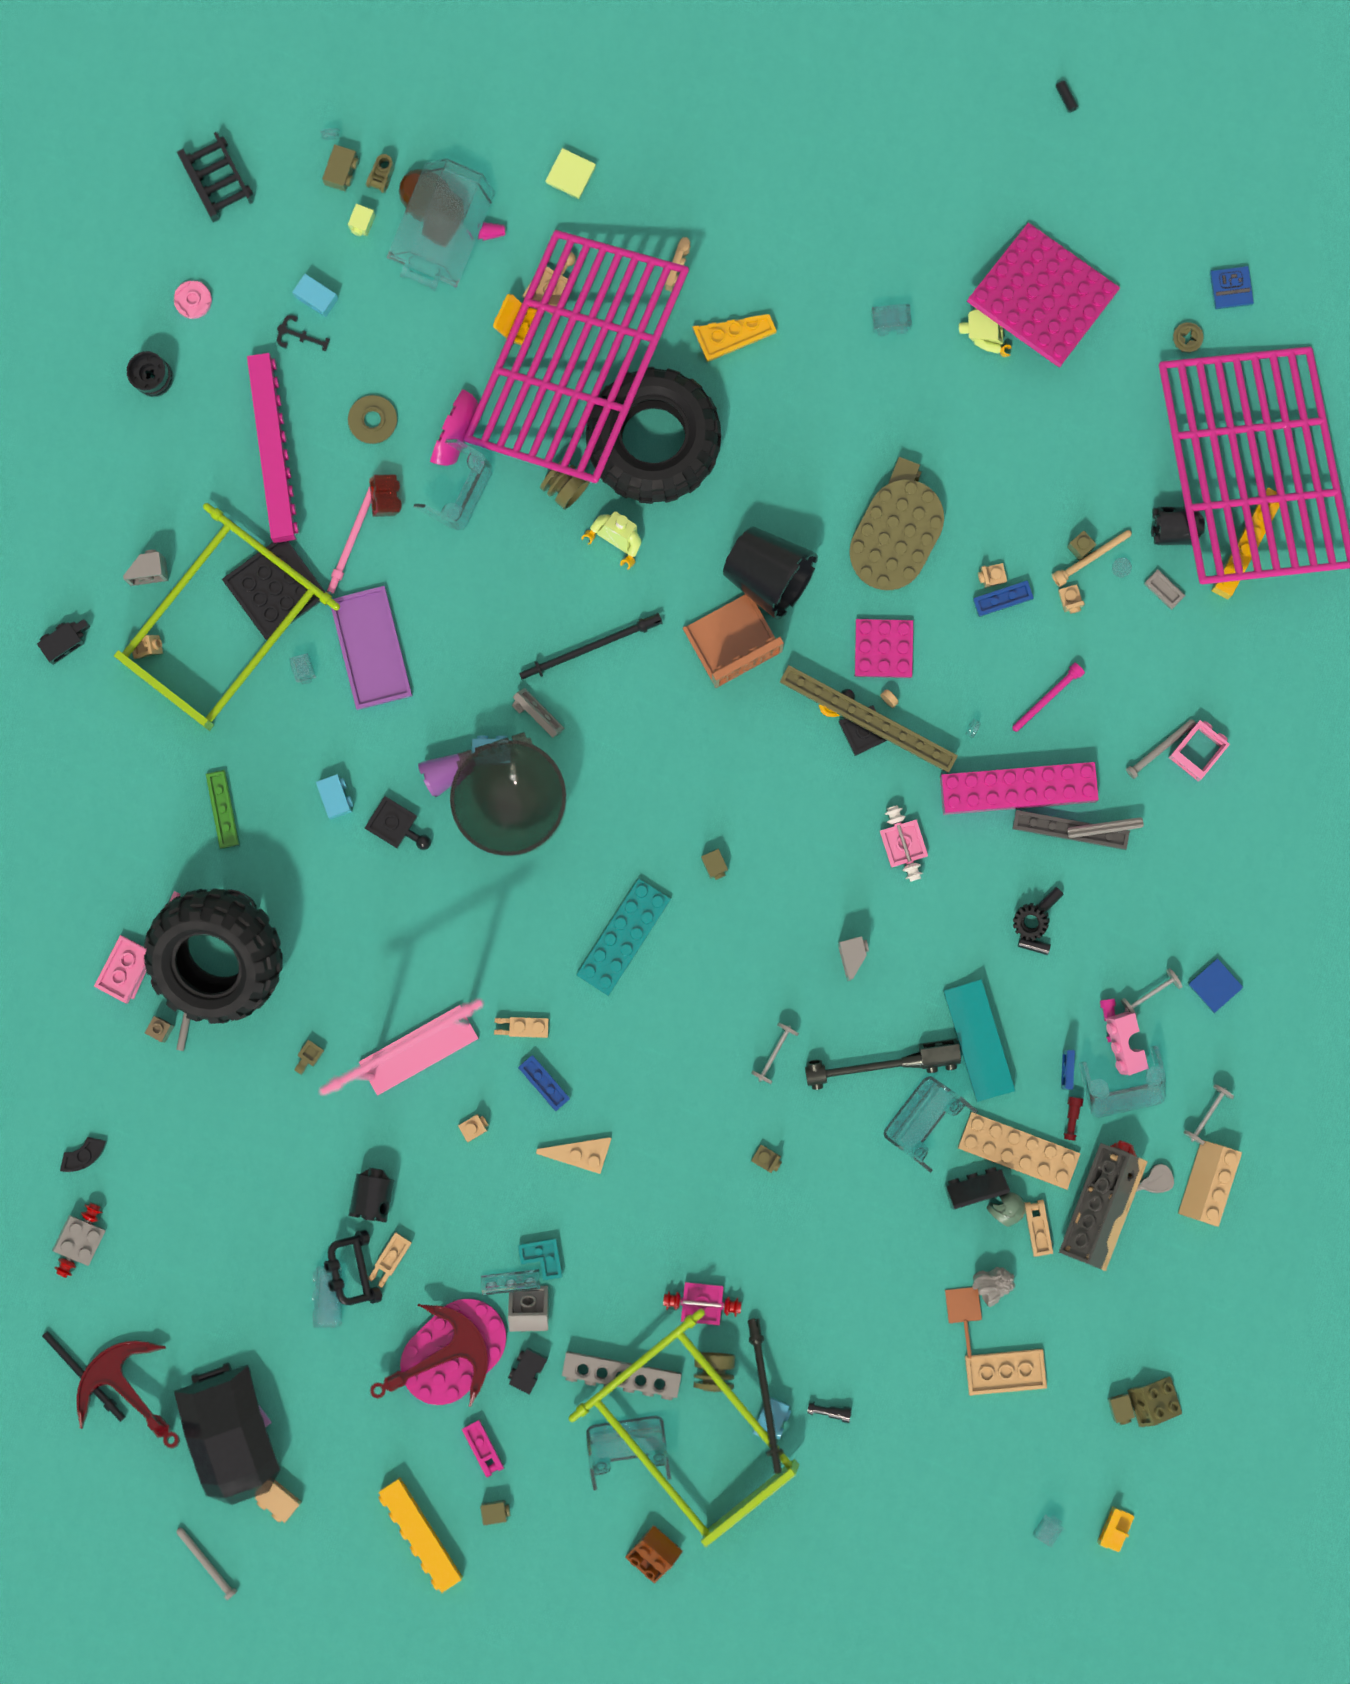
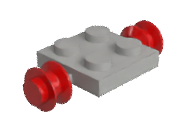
M95 1203L85 1204L87 1210L86 1212H81L83 1218H85L84 1221L71 1215L68 1216L52 1249L53 1252L66 1257L58 1259L61 1264L59 1267H54L57 1270L56 1274L62 1277L72 1276L70 1270L71 1268H76L73 1260L89 1266L105 1233L103 1228L91 1224L92 1222L99 1221L96 1217L98 1213H103L100 1210L101 1207Z

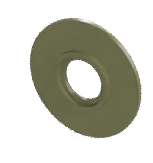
M369 395L360 398L353 404L348 414V425L352 434L358 440L368 444H377L387 440L393 434L397 425V414L393 405L387 399L381 396ZM372 411L377 412L381 417L380 424L374 428L368 427L364 422L365 415Z

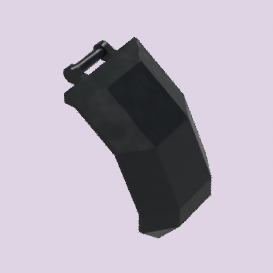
M228 1362L217 1369L200 1375L198 1373L192 1375L193 1384L175 1390L174 1393L184 1436L206 1496L233 1505L269 1492L281 1468L274 1454L260 1413L249 1366L246 1365L232 1370Z

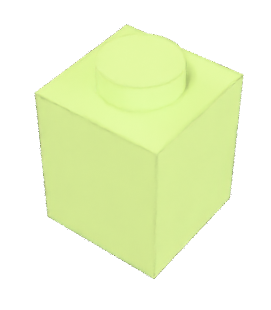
M359 204L355 205L348 222L349 229L353 234L368 236L376 216L374 210Z

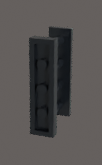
M217 132L214 133L217 139L216 142L192 154H186L184 149L177 151L213 223L220 220L217 215L220 212L219 210L244 197H247L251 204L253 203L251 196L254 195L249 185L245 186L226 150L228 144L224 136L219 137ZM220 148L222 149L225 158L201 170H194L192 166L195 163L194 161ZM227 165L231 166L234 174L208 187L207 185L202 186L200 181L203 180V177ZM238 180L242 188L241 191L217 203H211L209 197L212 196V193Z

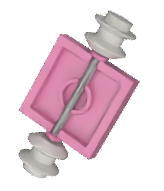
M898 805L887 808L888 812L884 813L890 817L887 823L894 824V827L881 830L880 835L891 868L906 864L907 866L902 871L908 874L905 879H909L912 882L921 879L920 875L924 874L918 870L921 864L914 863V861L928 857L917 819L902 824L901 821L904 820L905 816H902L900 811L903 808H898Z

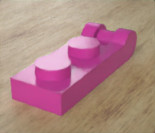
M480 1419L462 1428L485 1476L488 1478L493 1472L503 1470L504 1465L496 1453ZM492 1458L494 1463L488 1466L486 1461Z

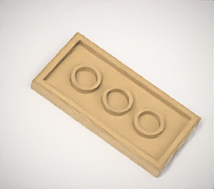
M1043 1349L972 1355L971 1359L968 1358V1355L965 1356L969 1396L1047 1388Z

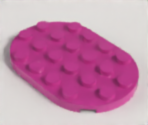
M459 1299L447 1304L444 1307L456 1310L466 1316L481 1333L487 1349L488 1373L498 1363L505 1350L506 1329L502 1318L493 1307L477 1299ZM434 1316L409 1340L401 1356V1372L409 1370L452 1341L454 1329L447 1320ZM455 1358L409 1378L405 1386L411 1394L425 1403L433 1405L450 1404L459 1400L470 1391L474 1373L473 1366L465 1358Z

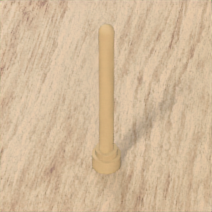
M1130 530L1124 531L1068 569L1054 572L1052 578L1056 585L1061 587L1067 583L1069 576L1128 539L1132 532Z

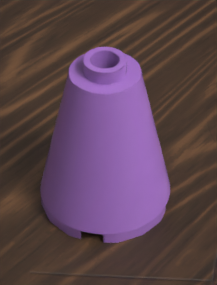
M465 752L418 763L419 771L425 778L423 781L431 795L435 797L441 795L470 772L472 765H474L471 755H466Z

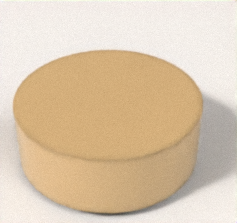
M885 689L880 694L885 703L891 708H894L899 702L896 696L889 690Z

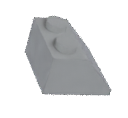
M147 550L145 554H140L123 575V578L130 586L168 581L166 558L156 550Z
M862 936L838 943L847 981H851L867 956L866 952L869 951L867 940H863Z
M509 1286V1332L548 1331V1286Z

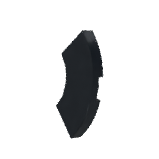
M87 1137L80 1149L74 1152H64L60 1171L74 1172L89 1167L101 1156L107 1141Z

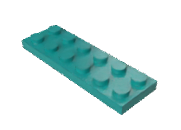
M638 879L576 976L609 996L671 899L641 879Z

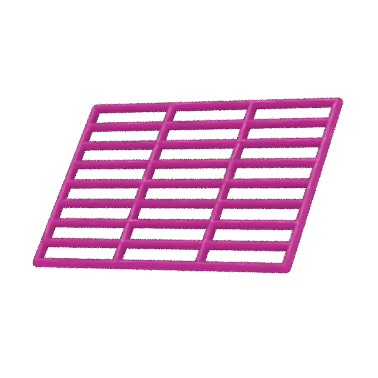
M555 230L469 424L464 441L582 480L598 483L687 277L689 268L674 262ZM558 239L566 240V245L541 302L533 300V296ZM574 243L583 245L557 306L548 304ZM590 247L598 249L599 251L573 311L564 309ZM606 252L615 254L589 315L581 314V309ZM622 256L630 258L629 265L605 320L596 318ZM638 261L647 263L621 325L612 323ZM654 266L662 267V273L637 330L629 328L628 326ZM670 271L680 272L654 334L646 333L645 329ZM529 306L536 308V314L512 369L503 368ZM544 312L553 313L527 375L518 373ZM560 316L569 318L543 380L535 378L534 376ZM576 321L584 322L585 325L559 385L551 383V378ZM592 325L601 327L575 390L567 388V383ZM608 330L615 331L617 335L591 395L582 392ZM624 336L634 337L608 398L598 397ZM641 339L649 341V346L624 404L614 402ZM499 375L508 377L482 438L473 437ZM514 381H522L523 385L497 444L489 442ZM530 385L538 386L539 389L513 449L505 447L504 445ZM546 390L554 391L555 394L529 454L520 452ZM562 395L570 396L571 399L545 459L536 457ZM578 400L587 401L561 464L552 462ZM594 405L603 406L578 468L568 467ZM611 409L619 411L618 418L593 475L584 472Z
M1309 346L1161 361L1159 363V371L1199 583L1203 585L1349 569L1350 533L1313 348ZM1306 354L1318 418L1308 419L1296 355ZM1288 356L1300 416L1299 420H1289L1277 357ZM1259 359H1270L1282 420L1280 422H1271ZM1251 360L1263 419V423L1260 424L1252 423L1241 361ZM1233 362L1245 425L1234 426L1222 363ZM1215 364L1226 427L1216 428L1204 369V365ZM1187 366H1196L1208 429L1197 430L1186 373ZM1178 367L1190 431L1179 432L1167 368ZM1320 425L1333 489L1322 490L1309 426ZM1302 427L1314 491H1303L1291 428ZM1273 430H1284L1296 493L1285 494ZM1265 431L1277 495H1266L1254 432ZM1238 433H1247L1259 497L1248 498L1236 438ZM1219 435H1228L1240 499L1229 500L1217 437ZM1210 436L1222 501L1211 502L1199 441L1200 437ZM1191 438L1203 503L1192 504L1181 439ZM1334 496L1347 561L1336 562L1324 497ZM1316 498L1328 563H1317L1305 499ZM1297 500L1310 565L1299 566L1287 501ZM1279 502L1291 567L1280 568L1268 503ZM1260 504L1273 569L1262 570L1250 505ZM1242 506L1254 571L1243 572L1231 507ZM1223 508L1235 573L1224 574L1212 509ZM1205 510L1217 575L1206 576L1194 511Z

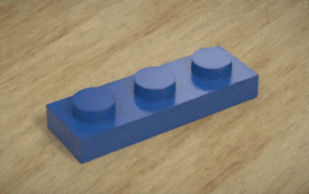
M1027 580L973 598V602L978 616L981 617L1033 600L1034 597Z
M533 1055L518 1067L555 1111L570 1100L569 1096Z

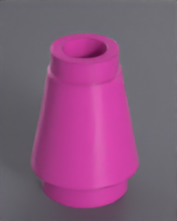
M487 222L477 224L478 239L485 241L505 236V226Z

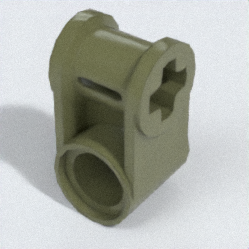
M381 154L377 157L373 169L368 176L366 187H374L381 190V193L387 191L395 168L389 155ZM385 161L390 163L387 168L380 167Z

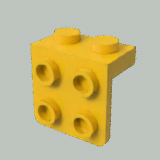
M507 294L493 323V327L506 339L522 305L512 294ZM528 308L513 343L522 346L536 314V309Z

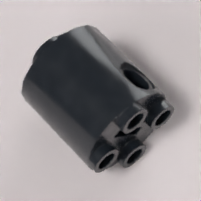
M1185 507L1153 508L1152 518L1155 519V526H1151V537H1154V544L1192 545ZM1194 511L1198 537L1200 538L1205 530V520L1199 511Z
M369 1168L361 1174L356 1173L348 1216L360 1218L361 1215L364 1220L387 1222L395 1180L390 1179L385 1170Z

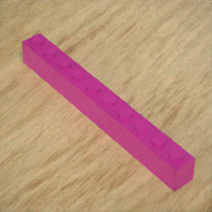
M270 353L247 356L271 539L274 543L296 540V534L299 533V529L293 515H296L295 504L291 503V497H294L292 485L289 486L288 480L291 479L290 467L286 465L289 455L288 450L284 449L286 434L281 428V424H284L283 414L279 413V406H282L281 397L277 395L276 388H279L278 377L274 376V370H277L276 361L272 359Z

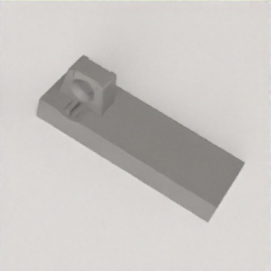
M525 688L513 696L515 701L512 707L519 714L526 710L552 738L565 729Z

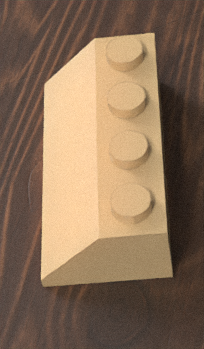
M1204 1141V1145H1199L1178 1214L1219 1227L1242 1152Z

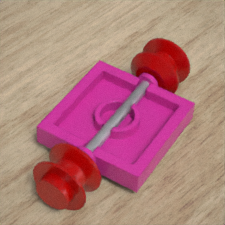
M685 1282L683 1298L680 1300L678 1291L675 1295H671L668 1290V1294H664L663 1306H667L666 1310L671 1306L677 1311L681 1304V1322H684L688 1315H693L699 1309H703L705 1315L697 1323L720 1325L721 1310L724 1308L726 1316L729 1313H734L736 1317L737 1313H741L742 1302H738V1298L735 1301H731L730 1297H728L724 1304L722 1302L724 1286Z

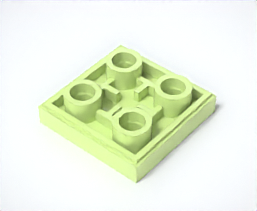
M562 148L545 182L580 199L596 168V164Z

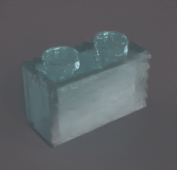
M910 304L872 307L871 309L873 334L878 333V336L889 335V332L897 331V334L908 333V330H911Z

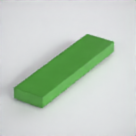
M222 770L206 774L219 847L224 849L238 846L240 844L226 772Z

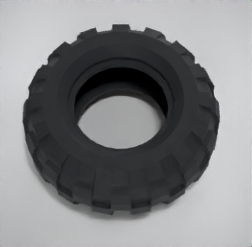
M647 367L601 474V480L608 484L615 493L624 498L635 499L639 503L647 504L675 501L679 497L697 489L702 481L710 475L720 452L721 425L717 409L711 397H708L702 386L695 380L683 376L679 371L669 368L662 370L655 367ZM628 371L614 402L624 404L637 371L632 373ZM614 382L609 386L606 385L598 397L607 399ZM595 404L587 421L585 432L586 446L603 410V406ZM611 409L592 452L590 461L595 469L618 418L619 411ZM647 409H661L671 413L679 420L685 432V440L680 450L673 457L659 463H648L638 460L627 451L622 442L623 431L628 421L637 413Z
M214 888L207 892L206 889H198L186 892L182 897H175L154 918L151 927L146 933L144 948L146 949V954L144 955L147 975L152 977L151 986L156 994H162L167 1000L166 1005L176 1012L179 1009L187 1014L186 1018L196 1022L204 1019L208 1020L209 1024L227 1023L229 1020L237 1021L250 1016L253 1011L261 1008L269 999L279 982V974L283 969V953L279 948L281 941L276 928L271 927L269 924V916L261 908L257 910L250 904V899L243 895H238L237 897L231 895L229 890ZM196 935H209L225 942L237 957L239 973L233 976L220 977L204 971L195 963L190 954L189 938Z

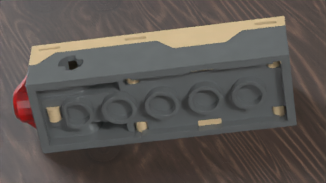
M1121 1140L1111 1146L1100 1143L1059 1253L1106 1271L1147 1165V1161L1137 1157L1132 1144Z

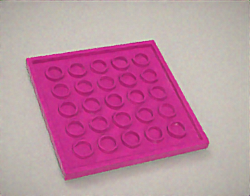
M1028 222L970 295L967 302L1060 368L1117 294L1120 287Z

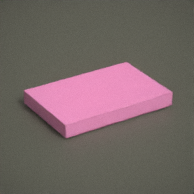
M120 935L94 987L128 1004L146 970L144 962L146 949Z

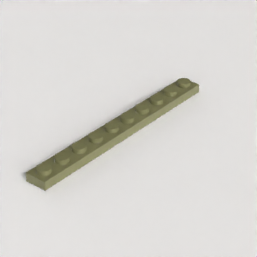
M788 665L779 682L947 773L950 772L958 755Z

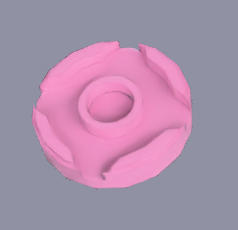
M186 281L176 289L174 294V305L178 312L186 318H200L211 307V293L201 282Z

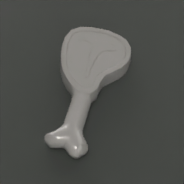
M1164 1164L1155 1165L1148 1177L1140 1181L1137 1191L1146 1190L1151 1193L1169 1191L1174 1186L1172 1172Z

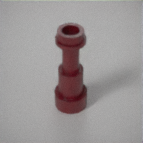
M1068 1096L1067 1104H1069L1067 1118H1069L1067 1133L1063 1134L1064 1139L1076 1140L1077 1135H1074L1076 1121L1079 1120L1081 1106L1083 1107L1084 1099Z

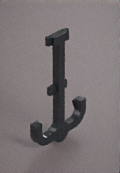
M286 316L283 323L278 326L277 343L280 347L287 349L288 343L281 342L282 336L287 333L300 338L299 341L302 343L304 340L321 345L323 346L322 350L325 352L330 342L328 338L323 342L306 336V331L300 334L287 329L286 325L289 320L295 322L298 320L296 316Z

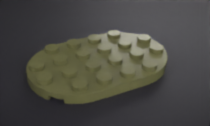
M898 480L884 486L874 496L850 544L852 567L863 582L876 589L895 590L908 585L919 575L942 532L944 524V511L941 501L932 489L918 481Z

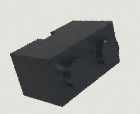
M528 1347L526 1351L521 1350L517 1361L520 1363L517 1369L512 1368L508 1376L511 1380L509 1385L530 1395L537 1381L535 1375L537 1372L541 1373L548 1358Z

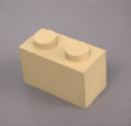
M276 1480L269 1492L255 1497L259 1507L263 1510L268 1509L273 1513L271 1516L276 1521H283L284 1523L302 1503Z

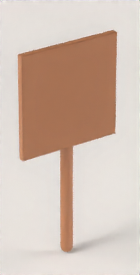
M971 1287L945 1290L949 1323L964 1322L968 1358L971 1359L968 1321L982 1320L978 1289Z

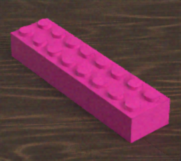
M1095 762L942 774L940 776L943 815L1095 803L1099 800Z

